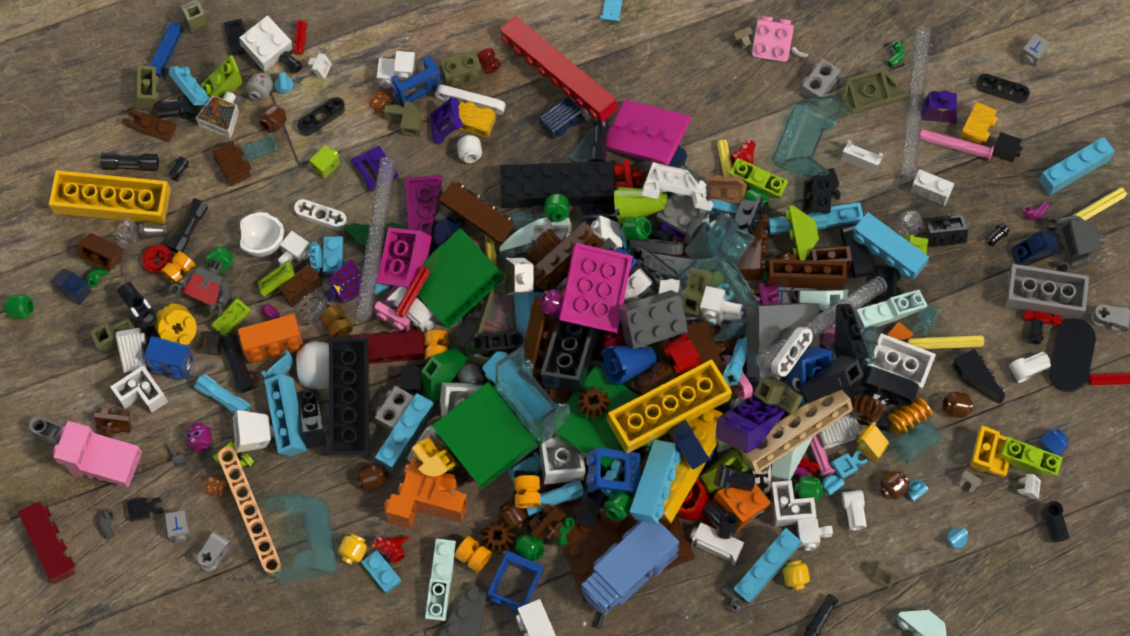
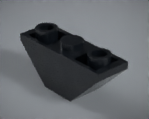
M601 470V478H602L603 476L606 475V473ZM587 484L576 517V524L594 530L599 517V511L606 498L601 489L588 492Z

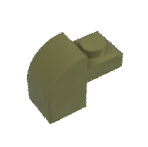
M198 0L181 5L192 33L209 27L206 15Z
M405 101L404 107L395 104L391 106L385 105V119L400 121L401 134L403 136L420 137L422 121L420 111L416 105L409 101Z
M691 267L687 286L682 296L684 312L699 315L705 288L708 286L709 271Z
M129 317L114 326L106 322L91 330L90 333L99 350L111 352L118 350L116 332L136 327L133 320Z
M761 377L754 393L756 397L765 403L776 404L790 414H796L803 396L794 391V387L782 381Z

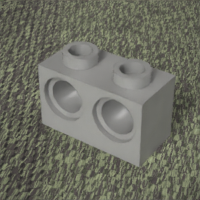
M822 59L819 64L815 63L810 71V76H805L800 84L802 86L800 94L818 105L838 81L841 73L839 68L825 59ZM824 72V73H827L828 75H827V76H824V75H822L821 73ZM811 86H816L818 89H812Z
M397 386L393 390H389L384 399L386 401L374 413L376 424L392 432L414 396ZM399 398L404 400L402 404L394 403ZM388 414L394 416L391 420H385L384 417Z

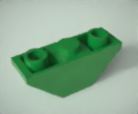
M457 348L432 356L421 371L422 395L435 405L440 398L441 382L451 383L468 357Z

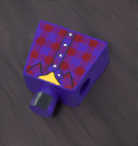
M947 90L929 92L922 102L921 120L957 123V94Z
M351 259L328 279L332 287L324 291L323 294L328 302L338 297L343 304L369 294L371 288Z

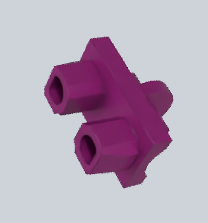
M764 282L758 284L761 298L756 295L750 302V305L782 304L780 299L771 301V299L780 297L776 284L766 287Z

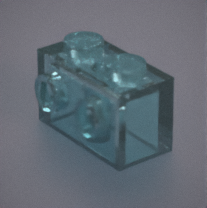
M930 421L926 424L921 423L914 428L913 433L910 435L906 433L898 439L899 442L896 450L906 464H909L939 444L942 436Z

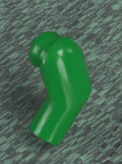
M570 517L561 520L563 526L559 530L562 535L559 538L557 537L559 547L568 545L566 534L574 526V520Z

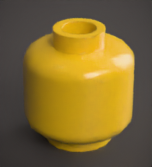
M354 534L345 536L338 548V553L342 556L341 560L350 565L353 562H361L367 550V545L364 543L365 540Z
M801 560L787 562L786 566L782 569L785 585L793 587V590L804 589V584L810 581L808 566L806 563H802Z

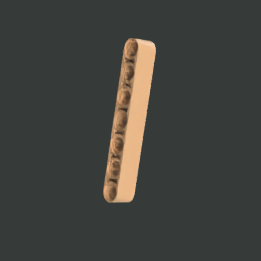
M225 447L220 450L218 455L220 464L263 570L268 576H276L281 571L279 557L234 449ZM226 454L233 455V459L230 462L223 460ZM233 472L241 474L236 480L231 479L230 475ZM240 490L248 491L247 496L243 498L237 496ZM249 507L255 509V513L251 516L244 513ZM256 525L263 528L259 534L252 532V528ZM263 543L270 545V549L266 552L259 550L260 545ZM271 561L278 564L274 570L266 568L267 564Z

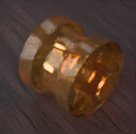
M377 90L374 94L375 97L368 104L375 111L384 113L385 105H389L392 99L386 93Z
M210 476L206 494L210 496L215 494L223 498L227 479H216L215 476Z

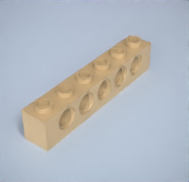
M843 390L805 404L797 409L796 414H790L778 421L757 448L747 454L740 451L743 460L756 474L851 412L853 408L850 398Z

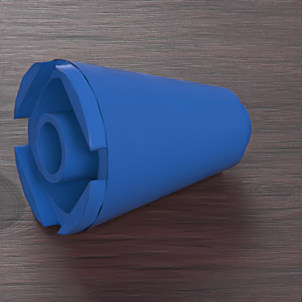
M609 346L604 348L601 353V357L604 356L601 368L609 383L613 382L614 386L621 385L654 366L657 360V353L650 346H642L635 349L630 346Z

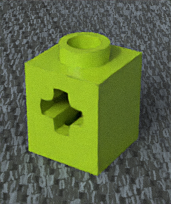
M326 145L309 160L311 168L324 179L340 165L337 151L333 148L329 149Z

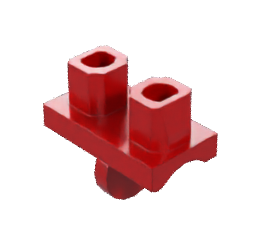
M623 159V164L614 165L613 167L615 178H625V181L615 183L616 188H633L632 182L635 184V187H640V182L645 179L644 174L640 173L638 168H633V173L631 174L629 159Z

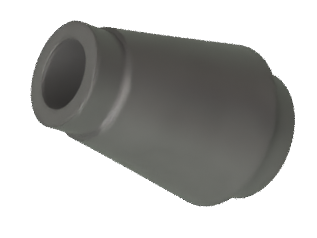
M149 221L140 223V238L145 240L166 236V225Z

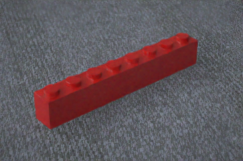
M517 16L500 28L501 41L506 46L512 47L513 51L518 56L525 58L531 67L534 66L543 77L549 78L555 87L562 89L568 98L574 99L576 104L581 109L587 110L593 119H597L602 123L618 109L616 98Z

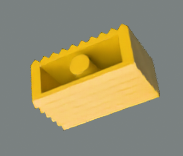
M460 102L458 106L459 118L463 122V126L460 129L489 138L496 121V113L488 107L483 109L476 107L472 102Z
M976 102L961 132L960 139L980 145L982 142L986 143L990 136L989 128H994L998 117H995L997 110Z

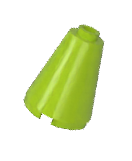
M616 188L614 191L615 210L618 209L620 214L617 215L619 223L623 225L628 217H646L664 210L665 205H668L667 195L660 191L658 199L642 196L641 192L643 189Z

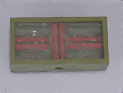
M497 286L485 296L473 335L517 331L514 295H505V289ZM509 338V342L514 345L515 340ZM490 340L492 346H498L496 341ZM472 341V346L479 349V345ZM467 354V362L476 363L483 367L494 354L479 356Z

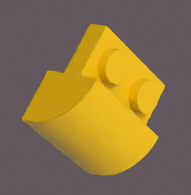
M982 425L978 430L970 466L980 473L988 472L1004 478L1007 475L1009 463L1001 455L1007 437L999 435V431Z
M429 437L412 447L415 457L424 463L418 469L425 475L439 476L459 464L447 448L439 451Z

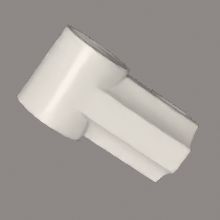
M1044 351L1026 359H1017L1009 364V368L1017 383H1022L1030 379L1034 374L1051 367L1050 359Z
M863 491L842 492V504L844 510L846 509L849 530L856 531L866 528Z

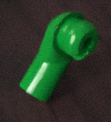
M899 40L893 42V56L887 61L891 68H894L905 57L904 45Z
M100 267L93 269L89 272L85 282L88 283L90 288H94L97 286L100 278L110 274V272Z

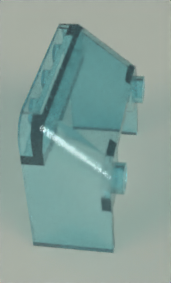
M834 95L799 101L791 111L773 155L772 162L782 169L805 177H813L816 174L821 176L828 175L829 171L814 160L813 156L823 131L834 128L839 116L850 115L853 111Z
M730 258L697 259L677 277V280L680 281L688 280L691 267L709 271V287L725 290L728 302L743 304V319L725 320L720 325L721 331L713 338L715 342L731 340L747 332L746 306L760 305L738 267Z
M520 347L496 363L495 385L498 392L540 444H543L569 419L570 406L568 403L566 405L558 402L555 404L533 377L532 370L534 366L529 359L524 358V348Z
M299 494L265 499V505L269 512L287 509L291 514L303 513L308 550L299 552L295 556V569L275 572L279 584L334 573L337 568V560L327 502L320 497Z

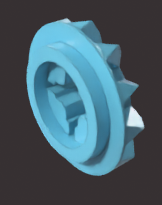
M312 242L309 249L311 267L315 272H320V268L323 266L321 246L317 242Z

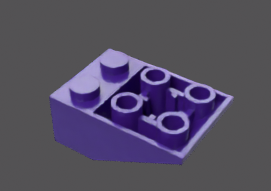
M753 395L750 399L745 400L717 418L716 439L747 454L763 442L783 416L785 410L776 404H767Z

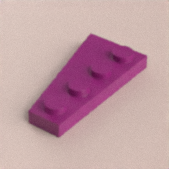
M443 175L405 178L408 230L421 231L432 236Z

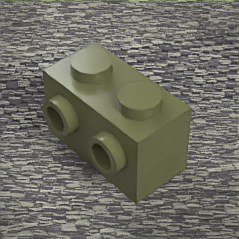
M476 50L440 59L441 70L447 86H458L462 82L476 81L482 77V69Z
M137 65L134 76V108L153 110L154 104L158 103L159 93L156 92V87H158L159 77L156 76V67Z

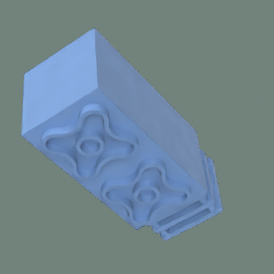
M638 521L635 526L623 535V540L619 544H613L604 555L594 562L593 574L581 584V592L585 599L604 616L617 604L622 606L653 575L657 577L677 558L679 541L659 521L658 524Z

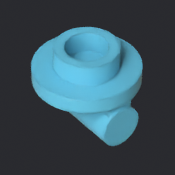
M285 72L279 73V78L275 81V89L282 94L289 93L293 89L292 79L287 77Z
M830 475L823 480V491L830 496L845 485L841 478Z
M914 480L909 483L907 493L910 500L914 502L929 489L923 481Z
M965 528L951 530L947 536L949 545L957 549L964 547L967 543L968 531Z

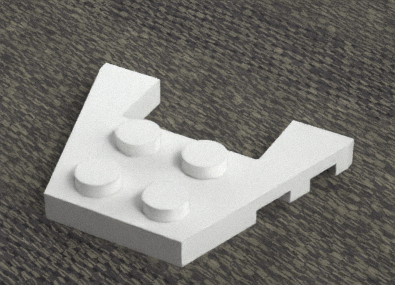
M652 163L641 192L642 196L658 199L660 191H670L679 196H691L695 208L711 211L713 207L712 201L706 200L707 195L705 192L697 188L698 183L688 170Z

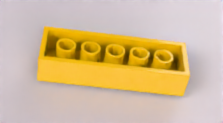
M56 170L49 206L53 214L143 223L144 221L165 225L171 189L167 181Z
M711 359L609 412L606 421L625 453L628 454L668 433L670 428L685 419L689 422L729 401L732 391Z
M715 409L688 422L708 457H710L719 442L716 439L717 418L723 415L722 412ZM669 434L666 442L676 443L672 435ZM682 454V460L677 465L676 477L671 483L670 495L665 500L663 506L664 513L660 519L669 523L673 521L706 462L692 470Z

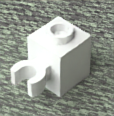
M291 231L280 244L284 254L278 260L280 262L279 265L281 266L286 261L291 263L292 259L299 264L303 260H307L310 255V243Z
M817 519L798 520L796 524L797 537L803 542L799 549L804 548L805 551L815 550L820 545V537L828 538L832 537L833 534L832 526L819 528Z

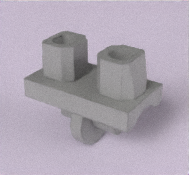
M545 220L543 225H535L534 234L530 240L532 243H538L537 238L543 232L553 231L563 241L566 238L568 226L552 225L550 220Z

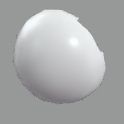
M258 212L250 214L240 221V247L245 253L251 256L263 257L272 254L280 247L283 241L284 229L277 218L269 215V213Z
M319 341L307 343L298 350L296 356L298 380L301 385L309 389L321 390L328 388L329 344Z

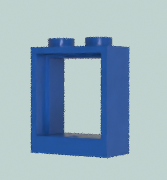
M507 551L487 593L488 599H490L491 603L497 606L505 605L509 607L508 610L518 614L519 607L530 603L544 572V566ZM509 565L535 575L522 604L496 594Z

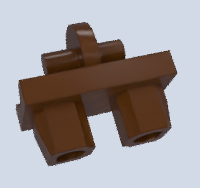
M102 407L99 413L95 412L94 414L96 429L106 432V436L112 438L114 433L131 432L129 410L121 409L118 415L112 414V409Z
M548 503L542 508L546 518L541 521L538 517H535L529 522V526L533 530L531 534L534 538L538 537L543 540L545 537L551 539L553 535L558 538L562 535L559 529L563 524L560 521L567 514Z

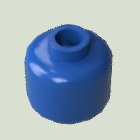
M1050 429L1040 438L1039 443L1042 446L1040 449L1060 456L1069 447L1067 442L1069 438L1060 429Z

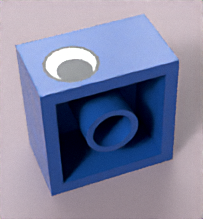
M152 336L144 355V359L152 373L156 375H170L175 380H181V378L187 380L194 361L188 345Z
M817 346L806 349L787 374L788 385L794 387V391L805 398L801 386L832 363V351Z

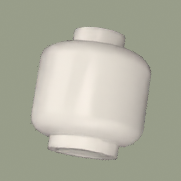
M466 135L457 142L458 156L462 161L475 163L482 156L481 142L477 137Z

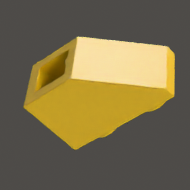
M872 423L869 428L865 426L859 434L857 451L861 450L863 455L876 463L887 449L889 442L876 425Z

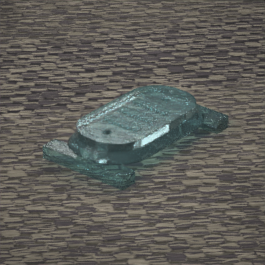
M272 133L269 134L270 138L260 139L248 144L246 147L244 143L241 144L248 162H251V159H257L270 154L274 150L276 152L279 151Z

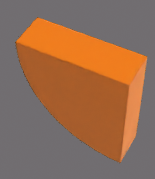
M900 322L887 334V336L900 341H906L914 335Z

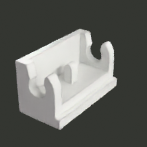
M848 140L841 160L876 174L883 158V153L877 155L852 145V141Z

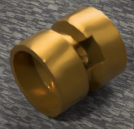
M339 304L326 308L319 315V319L324 327H328L327 332L331 338H344L354 328L350 320L345 317L346 314Z

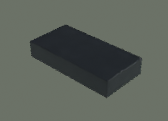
M242 18L224 22L231 55L246 54L245 49L240 46L239 39L245 33Z

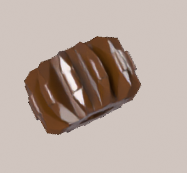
M591 386V391L584 388V394L579 393L578 398L580 400L577 401V406L580 407V414L585 413L586 419L590 415H592L593 420H596V415L603 418V412H609L607 406L611 404V401L607 399V392L602 393L603 388L600 387L595 391V386ZM594 400L597 401V404L594 403L593 406L590 405V402L593 403Z
M859 394L853 396L851 400L853 410L849 413L854 418L864 422H878L882 414L883 404L878 399L867 395Z
M494 521L493 527L487 524L488 530H482L484 537L481 538V542L485 543L484 547L487 549L491 548L492 554L495 553V550H498V554L501 555L502 549L509 551L508 545H514L512 538L515 535L510 532L512 530L510 526L505 527L504 521L501 522L500 526L497 521ZM498 535L499 537V535H501V540H495L494 536Z

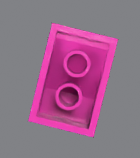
M388 227L376 283L409 288L428 256L432 236L421 231Z

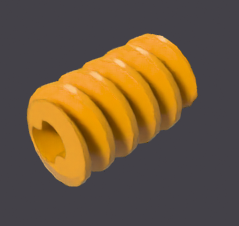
M916 397L912 405H903L901 410L898 409L894 412L895 414H890L888 420L892 424L891 428L898 436H901L900 430L908 433L907 426L914 429L913 422L920 425L919 418L926 421L925 414L927 413L932 417L933 413L924 400Z

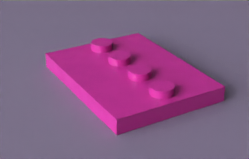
M624 100L607 133L606 150L668 166L691 118L686 114Z
M574 243L559 321L616 334L620 322L617 306L623 305L633 256Z

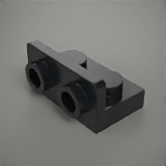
M816 174L804 181L802 212L807 215L818 212L829 214L831 212L832 179Z
M757 196L756 201L741 200L730 228L731 234L754 236L755 231L759 229L761 215H764L766 210L762 196Z
M614 202L580 203L581 224L585 221L591 226L592 222L596 221L599 216L619 223L617 219L619 212L618 209L615 210Z
M963 214L926 218L925 225L929 234L930 247L967 243L968 227Z
M874 265L871 303H881L891 297L900 295V287H897V281L901 279L899 270L895 267Z

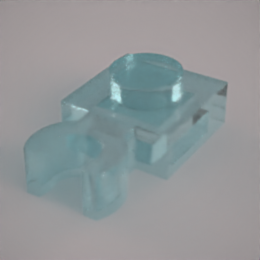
M926 303V308L920 310L916 321L920 323H917L913 329L914 334L918 329H922L924 331L922 338L927 336L928 327H934L942 312L941 309L929 303Z

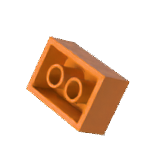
M295 314L238 329L248 363H259L269 357L278 358L284 354L286 349L290 353H296L304 346Z

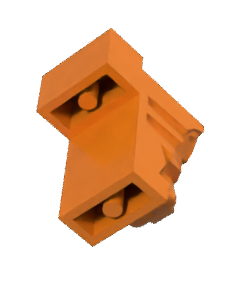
M411 459L410 464H406L404 469V483H400L397 494L400 495L391 494L390 499H387L385 502L384 510L386 511L385 516H387L388 522L412 529L416 513L420 511L463 523L468 507L467 495L456 490L455 476L453 474L425 475L418 469L423 463Z

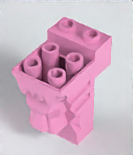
M68 421L61 430L59 444H56L53 450V456L57 463L65 465L73 477L77 478L87 475L89 479L96 477L99 481L105 480L110 483H116L118 486L129 488L142 454L139 446L95 434L88 426Z

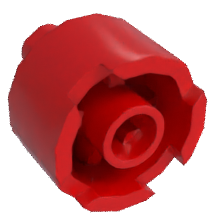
M687 333L667 342L666 346L663 347L669 360L674 359L676 362L673 364V367L678 376L703 364V362L698 363L701 359L693 343L688 339Z
M698 478L676 514L677 517L683 520L696 521L700 519L703 515V506L710 501L708 492Z

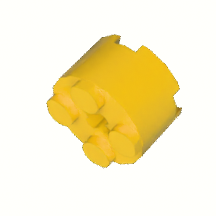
M169 304V306L162 310L160 309L156 315L157 322L154 325L160 338L184 345L190 344L196 334L197 325L188 309L180 304Z

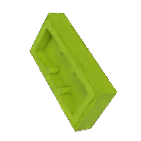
M286 261L258 281L260 293L264 297L295 276L292 264Z
M236 298L223 312V315L211 324V327L221 336H229L252 311Z

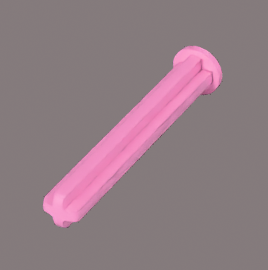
M922 129L919 135L920 140L985 157L989 161L994 146L991 148Z
M819 434L813 436L810 446L819 465L820 477L825 478L834 474L835 470L830 465Z

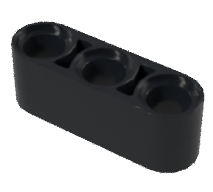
M856 225L842 227L840 230L843 245L850 246L852 258L850 269L854 279L874 274L868 247L856 242L852 236Z
M518 331L475 334L466 341L464 348L467 354L471 356L495 354L497 351L512 353L523 344L524 338ZM509 338L514 339L516 345H512L509 342ZM490 340L496 341L498 346H492ZM472 341L479 345V349L472 346Z
M873 366L865 368L864 376H862L859 383L862 389L904 405L913 404L919 389V385L916 382Z

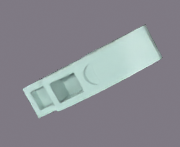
M547 217L538 219L512 234L499 248L500 257L512 258L516 254L525 253L532 245L535 246L537 243H532L530 240L534 234L535 225H543V222L549 219ZM569 218L561 222H551L552 225H567L568 233L571 232Z
M920 290L891 297L887 301L857 309L854 311V315L861 330L869 327L876 328L926 308L927 304Z
M436 539L425 619L446 620L454 569L456 541Z

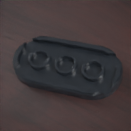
M1067 320L1061 324L1056 334L1049 377L1054 385L1064 392L1077 391L1086 384L1089 377L1096 335L1092 326L1084 320Z

